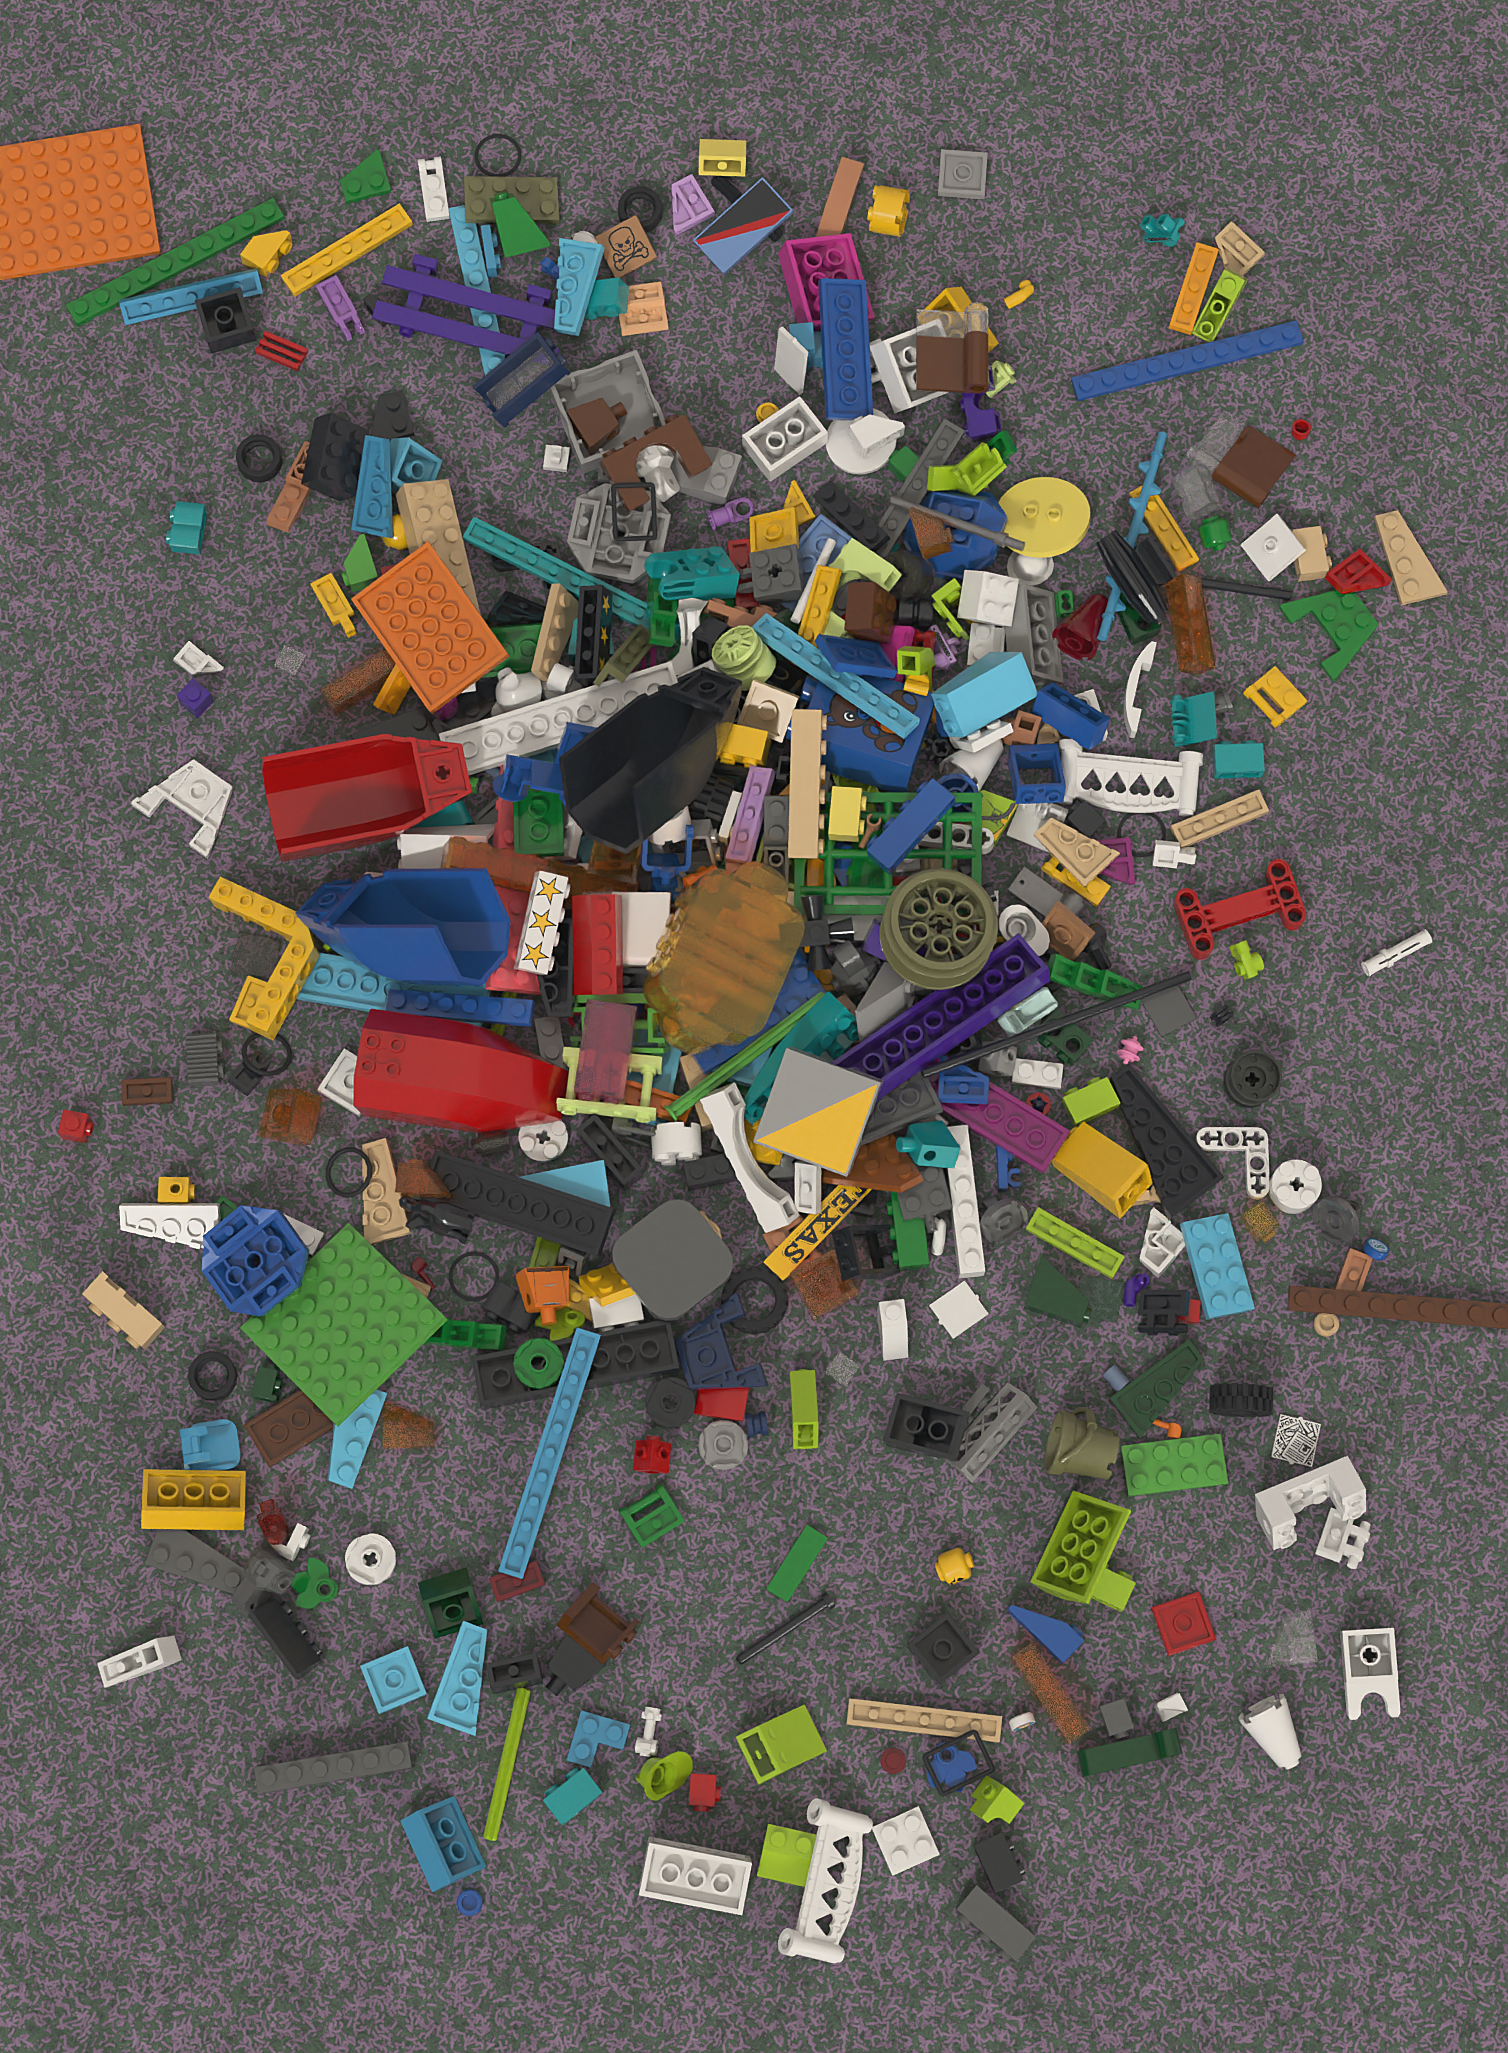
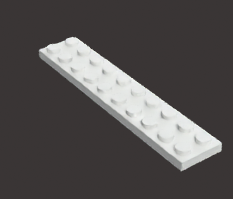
M670 661L631 673L623 683L615 678L603 682L599 687L593 685L439 733L440 741L462 744L468 775H472L503 765L507 754L526 758L558 748L566 722L599 727L637 696L643 693L651 695L658 691L659 686L663 684L671 686L678 683Z

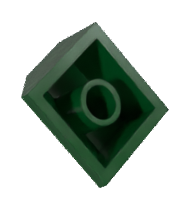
M467 1567L418 1582L421 1599L435 1639L459 1632L462 1621L476 1626L484 1624Z

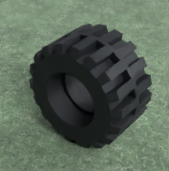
M712 772L703 790L691 802L689 808L691 820L711 819L713 829L716 828L719 834L732 791L736 790L735 780Z

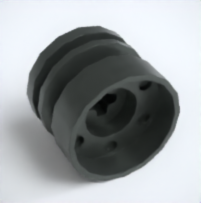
M1258 1050L1248 1051L1232 1062L1225 1071L1223 1078L1224 1091L1230 1101L1239 1107H1259L1277 1093L1282 1082V1072L1276 1059L1267 1052ZM1249 1076L1252 1081H1255L1252 1086H1250V1082L1245 1081Z

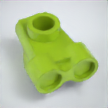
M1247 940L1229 946L1231 954L1236 960V963H1234L1235 971L1238 976H1243L1244 980L1258 975V972L1264 969L1261 956L1258 952L1250 953Z

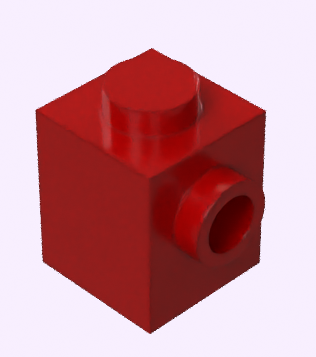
M63 1109L58 1134L65 1140L87 1143L88 1136L91 1137L94 1123L86 1113Z
M691 1773L689 1806H694V1811L709 1812V1807H715V1802H720L721 1786H716V1775Z

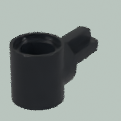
M1092 923L1089 927L1095 932V935L1082 952H1090L1098 969L1107 970L1111 967V963L1102 947L1106 944L1107 934L1102 925Z

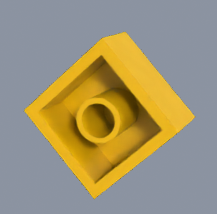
M733 724L719 756L720 762L735 765V762L743 763L745 768H750V766L765 768L772 741L768 731Z

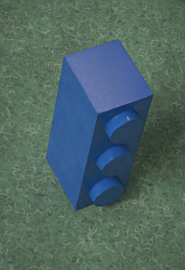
M1053 682L1038 691L1031 713L1042 717L1041 721L1043 723L1049 724L1061 734L1068 736L1080 746L1089 750L1103 741L1110 721L1108 716Z

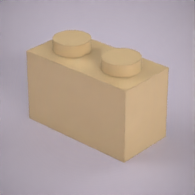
M1321 526L1293 529V534L1306 549L1303 554L1294 560L1298 582L1325 578L1329 570L1332 569L1330 556H1326L1327 537L1325 533L1322 534Z

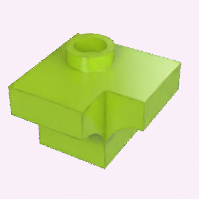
M985 1776L971 1795L976 1801L969 1810L987 1823L994 1818H1000L1010 1824L1025 1803L1004 1785L989 1776Z

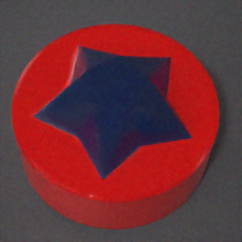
M1039 1092L1031 1094L1026 1101L1027 1105L1045 1116L1051 1107L1049 1098Z

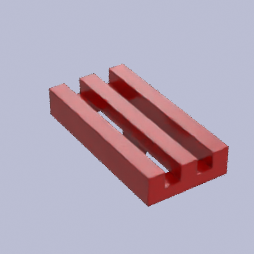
M265 331L264 337L260 339L259 346L255 349V353L295 371H299L308 353V349ZM268 340H271V341H273V342H275V343H278V344H280V345H282V346H285V347H287V348H289V349H292V350H294V351H297V352L301 353V355H298V354H296V353H294V352H291V351H289V350H287V349H284V348H282V347H280V346H277V345H275V344H272V343L268 342ZM263 348H269L292 359L297 360V363H294L283 357L268 352Z

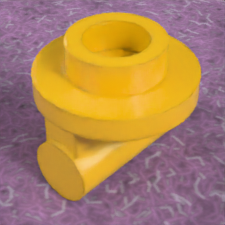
M926 674L921 676L908 675L903 690L927 696L930 680Z

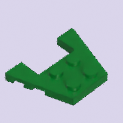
M1335 590L1283 603L1279 606V610L1290 625L1312 613L1339 651L1320 664L1332 682L1337 679L1379 625L1356 592L1341 594Z

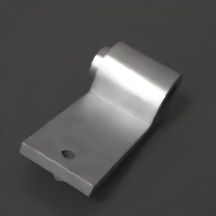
M1026 867L1022 868L1007 890L1043 917L1048 915L1058 901L1077 917L1085 908L1084 900L1081 896L1074 892L1063 895Z

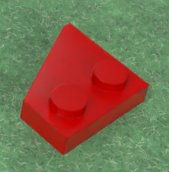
M1360 548L1330 570L1325 576V579L1341 594L1388 586L1392 580Z

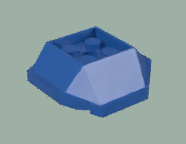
M959 490L931 491L925 495L920 503L924 507L995 532H1004L1008 520L1007 515L993 494L980 491L975 496L959 492ZM914 513L908 522L903 543L922 574L948 580L955 578L957 581L963 582L965 570L983 571L995 562L999 546L995 545L994 541L960 529L950 530L952 526Z
M240 1205L203 1235L202 1272L230 1311L264 1316L301 1286L309 1249L281 1210ZM257 1254L261 1259L258 1267L254 1264V1257Z

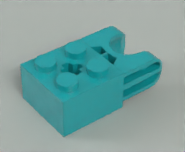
M722 546L653 553L648 556L644 563V569L651 578L661 579L658 591L666 600L695 598L706 601L712 600V598H735L740 574Z

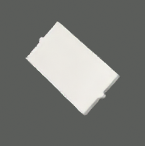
M782 326L778 331L774 369L800 395L804 389L808 351Z

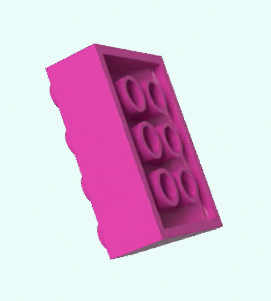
M851 233L787 240L778 253L797 324L813 322V332L821 331L818 280L821 278L864 280ZM867 292L868 321H871L875 317Z

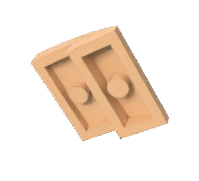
M661 282L629 286L627 313L619 314L622 336L668 330Z

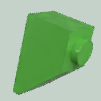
M361 534L343 563L345 572L341 573L345 587L350 585L352 592L365 589L378 579L365 534Z

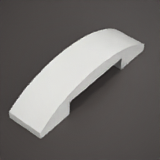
M1152 641L1141 652L1127 682L1124 695V720L1130 738H1135L1142 710L1132 707L1140 670L1150 671L1157 642Z

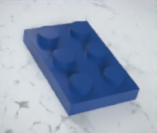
M818 634L815 640L822 655L825 656L831 668L836 672H850L860 676L865 674L877 678L886 677L894 679L898 671L878 642Z

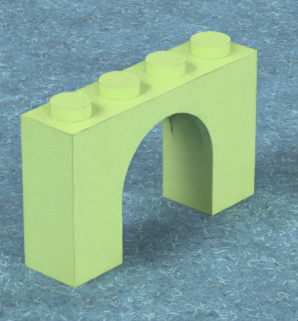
M853 538L843 546L839 556L828 566L842 570L837 591L848 581L864 579L869 582H876L889 592L902 575L892 564ZM832 605L824 635L854 639V636L844 630L845 620L835 614Z

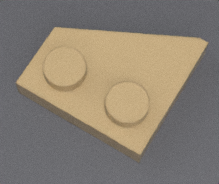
M1232 221L1215 237L1224 268H1229L1242 276L1265 255V252Z

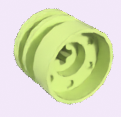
M748 625L737 626L728 630L716 641L712 649V658L725 675L742 681L741 691L750 690L754 679L765 682L772 675L776 666V659L772 652L763 644L756 631Z

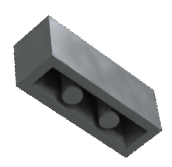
M977 1885L973 1887L955 1909L959 1912L957 1918L967 1927L971 1924L979 1930L976 1935L986 1944L992 1941L999 1947L996 1952L1007 1962L1010 1959L1016 1962L1036 1938Z

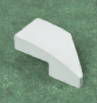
M190 641L186 643L173 659L174 662L191 675L221 672L224 669L211 656L205 655Z

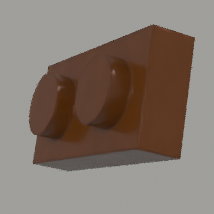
M171 1077L122 1080L123 1106L173 1103Z

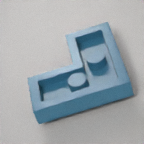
M581 1710L567 1761L592 1768L599 1743L623 1750L630 1724Z

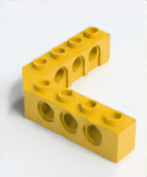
M220 877L208 897L216 908L227 913L230 911L237 914L248 923L252 921L262 926L265 931L278 933L290 942L246 1020L247 1025L252 1031L274 1040L320 957L313 932L297 917L296 911Z

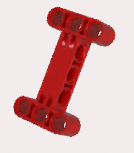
M1282 859L1271 861L1265 872L1268 886L1202 907L1194 890L1189 888L1179 890L1174 899V909L1190 953L1194 958L1203 960L1209 957L1214 948V940L1211 933L1277 912L1286 929L1293 931L1302 926L1306 919V910L1287 862ZM1279 869L1282 871L1283 876L1276 877L1272 874L1271 870ZM1280 892H1289L1291 899H1283L1280 896ZM1183 897L1188 898L1192 905L1183 906L1179 899ZM1295 913L1300 921H1291L1288 918V914ZM1196 920L1200 927L1196 929L1191 928L1188 925V921ZM1196 943H1205L1208 950L1200 951L1197 949Z

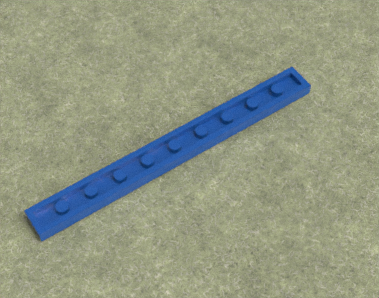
M1296 320L1071 377V382L1077 401L1302 345L1304 341Z

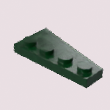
M1188 1339L1109 1398V1401L1139 1440L1203 1362L1204 1358Z

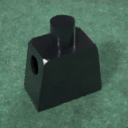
M566 1634L547 1666L555 1676L545 1687L555 1696H558L566 1685L576 1692L602 1670L606 1663L603 1665Z

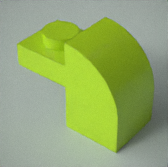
M903 646L898 649V674H905L906 678L908 675L921 676L926 674L930 680L928 691L932 692L931 668L935 666L932 650L927 647Z

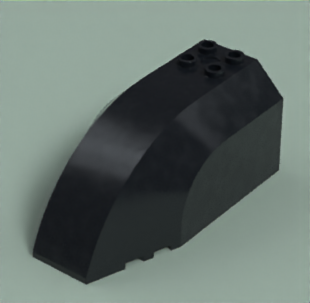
M706 667L699 668L677 678L678 683L671 686L663 684L658 687L657 692L651 695L643 693L637 696L559 757L566 811L589 839L627 854L695 800L705 787L730 734L741 696V680Z

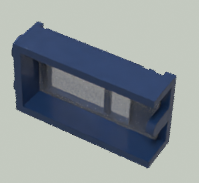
M539 332L472 386L484 398L483 402L494 413L492 414L493 417L504 428L509 425L508 422L521 413L565 375L571 374L565 366L568 364L567 360L560 352L556 354L554 351L557 348L554 342L549 337L544 338Z

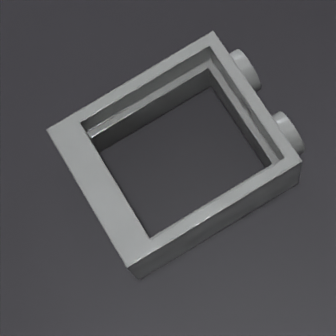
M711 819L691 820V825L694 826L693 839H706L708 851L692 852L691 867L688 871L682 872L685 874L695 873L700 866L709 867L713 864L718 868V862L722 861V848L717 846V829H713ZM664 841L665 845L651 842L654 854H671L668 841ZM672 853L678 855L680 864L684 863L685 853Z

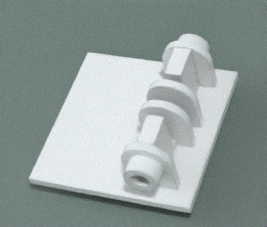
M1053 803L1019 804L1006 836L1049 852L1034 837V833L1050 818L1064 823L1068 809Z

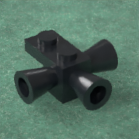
M824 895L800 897L807 921L778 924L780 949L810 946L808 971L832 969L825 944H830V939L854 941L852 917L828 924L827 919L822 920Z

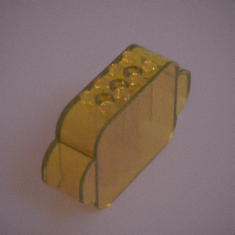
M757 861L747 862L733 872L725 869H714L705 873L690 884L683 893L681 892L678 895L674 904L677 906L675 913L668 917L665 927L668 929L656 944L657 954L647 964L646 970L649 972L643 986L647 1003L655 1011L662 1014L660 1029L664 1039L676 1049L695 1055L707 1051L716 1044L735 1046L742 1043L748 1037L759 1033L764 1028L805 931V924L801 913L796 907L786 902L788 898L787 883L777 870Z

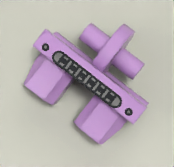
M933 625L928 630L936 632V642L934 644L935 666L933 667V672L943 669L946 673L952 669L951 666L957 661L954 657L958 655L955 647L959 645L960 641L957 637L950 639L947 633L942 635L937 625ZM919 642V647H924V642Z

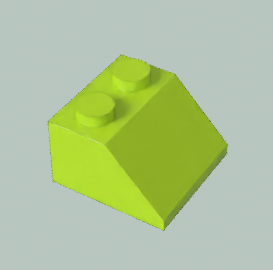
M768 1824L757 1876L805 1887L817 1835Z

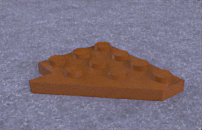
M892 1133L860 1146L851 1173L847 1177L821 1167V1183L900 1193L921 1183L923 1178L906 1152L897 1151V1139Z

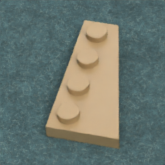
M1399 511L1376 515L1374 520L1400 604L1405 605L1447 595L1448 591Z
M383 1138L363 1144L362 1151L369 1157L372 1164V1178L368 1187L362 1192L364 1201V1238L371 1245L412 1234L411 1228L405 1227L406 1222L409 1220L407 1211L399 1205L402 1192L388 1139ZM362 1158V1176L365 1182L367 1165Z

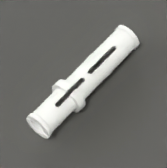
M1423 929L1421 932L1387 950H1380L1378 955L1361 963L1362 969L1367 976H1371L1385 967L1390 968L1399 959L1427 944H1431L1432 938L1428 931Z

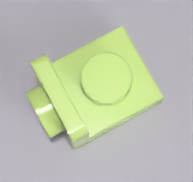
M996 360L991 365L995 390L986 392L990 398L1007 384H1013L1017 381L1013 376L1015 371L1007 362L1004 364Z

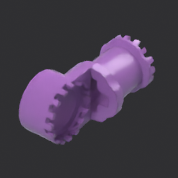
M743 497L727 502L721 508L712 511L708 509L706 513L714 531L720 525L729 522L733 524L748 519L753 514L754 508L752 502L748 498ZM740 502H746L750 506V511L747 515L742 516L737 513L736 506Z

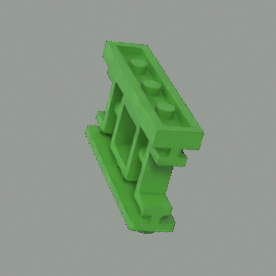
M670 993L576 995L574 1012H581L582 1035L570 1036V1041H572V1046L570 1047L630 1054L648 1053L650 1056L663 1057V1053L670 1051V1046H668L669 1036H657V1013L668 1012L667 1002L670 1001ZM581 1003H610V1006L600 1007V1019H591V1006H581ZM628 1003L657 1004V1007L647 1008L648 1019H638V1006H628ZM610 1012L629 1013V1036L610 1035ZM591 1029H601V1042H611V1045L581 1044V1042L591 1040ZM638 1029H648V1043H658V1045H628V1042L638 1041Z

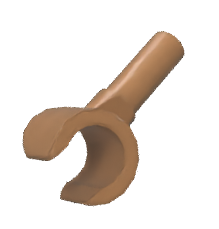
M872 813L867 816V829L859 844V847L863 849L872 833L879 830L881 826V817L878 823H870Z

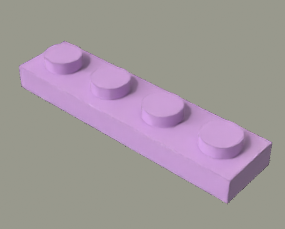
M750 766L725 857L728 861L751 864L764 817V795H770L776 773L773 769Z

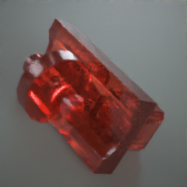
M274 1499L260 1502L261 1513L256 1515L257 1522L267 1542L272 1545H279L286 1540L287 1533H291L287 1520L281 1508L276 1507Z

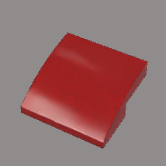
M749 1388L698 1389L694 1414L743 1422Z

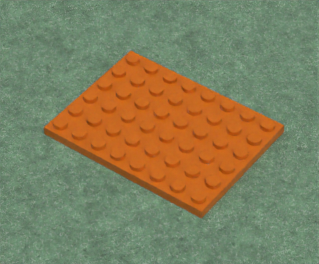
M140 124L0 146V280L161 254Z

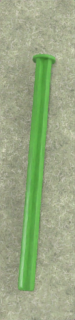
M818 993L669 1106L665 1105L664 1109L674 1122L678 1121L677 1117L699 1102L700 1099L783 1039L825 993Z

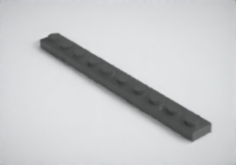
M944 418L896 497L920 505L928 492L929 466L945 465L965 430ZM893 505L889 506L878 526L888 534L890 540L875 554L884 560L887 558L914 513ZM854 579L839 588L833 601V609L837 616L841 617L846 613L849 583L869 581Z

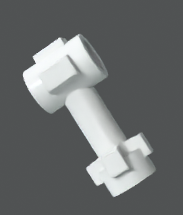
M645 1707V1712H642L641 1718L646 1719L643 1738H637L635 1753H640L641 1756L651 1757V1755H657L659 1742L658 1740H653L656 1721H661L660 1709Z

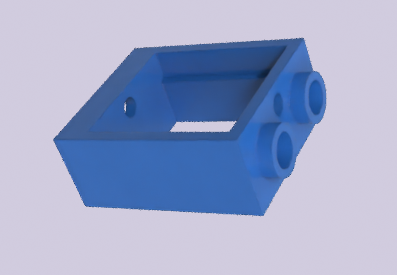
M1009 745L1007 764L1015 804L1063 802L1066 783L1058 745ZM1050 768L1053 783L1021 784L1018 769Z

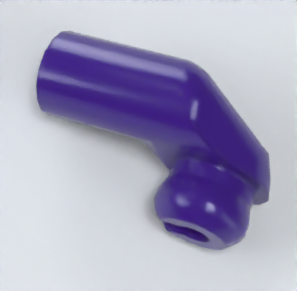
M1138 1273L1126 1281L1124 1285V1306H1136V1294L1140 1290L1145 1289L1150 1283V1278L1147 1274Z

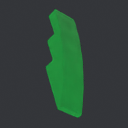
M1051 954L1049 959L1050 980L1105 1001L1143 988V986L1113 972L1099 970L1083 962H1074L1058 954ZM1141 999L1123 1006L1138 1010Z
M447 1318V1321L424 1344L503 1351L506 1326L480 1324L475 1321H458Z

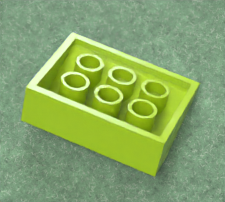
M1072 1491L1030 1582L1050 1595L1068 1601L1089 1604L1131 1510Z

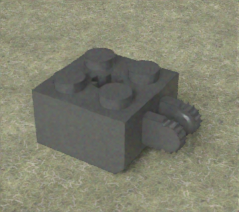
M796 544L749 553L751 568L738 570L740 574L739 580L752 578V582L737 585V593L754 592V598L759 605L766 606L800 599L806 586L803 554Z

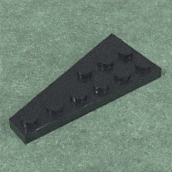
M1128 1064L1113 1075L1109 1081L1120 1101L1119 1106L1143 1161L1148 1164L1154 1188L1169 1221L1222 1181L1224 1176L1133 1067Z

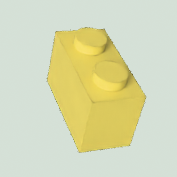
M700 139L699 175L745 176L746 140Z
M832 786L829 840L859 842V835H864L865 820H861V811H866L867 796H863L862 788Z

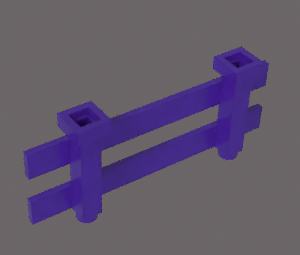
M418 254L414 255L412 262L415 272L387 265L382 281L384 285L410 291L405 307L377 300L372 315L374 320L400 326L399 334L407 338H412L414 332L419 331L505 355H511L537 333L538 326L555 330V310L544 307V305H550L552 290L529 284L526 292V298L529 301L527 303L430 276H436L438 260ZM429 296L522 321L523 326L520 336L517 338L420 312L424 297ZM559 348L554 350L556 354L560 351ZM544 353L532 361L552 366Z

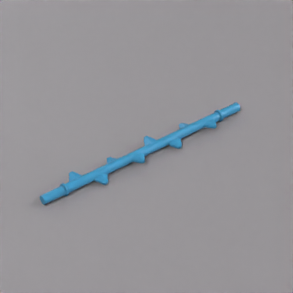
M1165 432L1158 433L1154 449L1150 454V461L1139 463L1138 467L1146 474L1139 498H1130L1128 501L1135 510L1128 536L1124 537V539L1132 548L1135 546L1137 536L1139 534H1147L1149 531L1142 522L1149 496L1159 495L1161 489L1154 483L1160 459L1163 458L1162 452L1167 439V433ZM1107 575L1105 578L1112 587L1105 613L1102 615L1103 620L1097 637L1101 641L1107 640L1112 621L1115 619V612L1125 611L1126 609L1124 603L1119 599L1121 590L1111 575Z

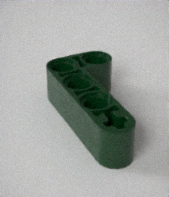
M1177 1728L1077 1751L1083 1777L1183 1754Z

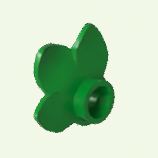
M309 1558L307 1563L308 1572L295 1573V1577L291 1581V1586L300 1593L295 1605L304 1609L314 1608L320 1602H330L336 1597L338 1592L336 1582L329 1576L328 1566L319 1559ZM323 1585L330 1587L328 1594L321 1593L320 1589Z

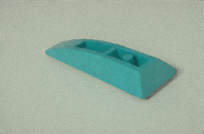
M829 991L799 1020L779 1043L749 1088L744 1098L746 1104L744 1118L752 1125L762 1118L787 1047L798 1048L822 1057L831 1063L842 1056L859 1039L856 1017Z

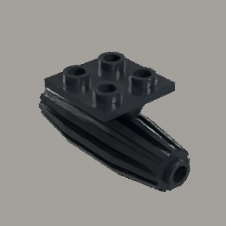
M1117 530L1096 542L1108 572L1127 601L1148 624L1153 621L1155 625L1167 618L1165 613L1169 610L1159 587L1177 575L1172 562L1168 559L1166 560L1161 552L1162 547L1159 542L1150 535L1132 548Z

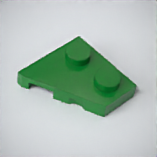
M379 150L373 152L340 180L346 204L391 193Z

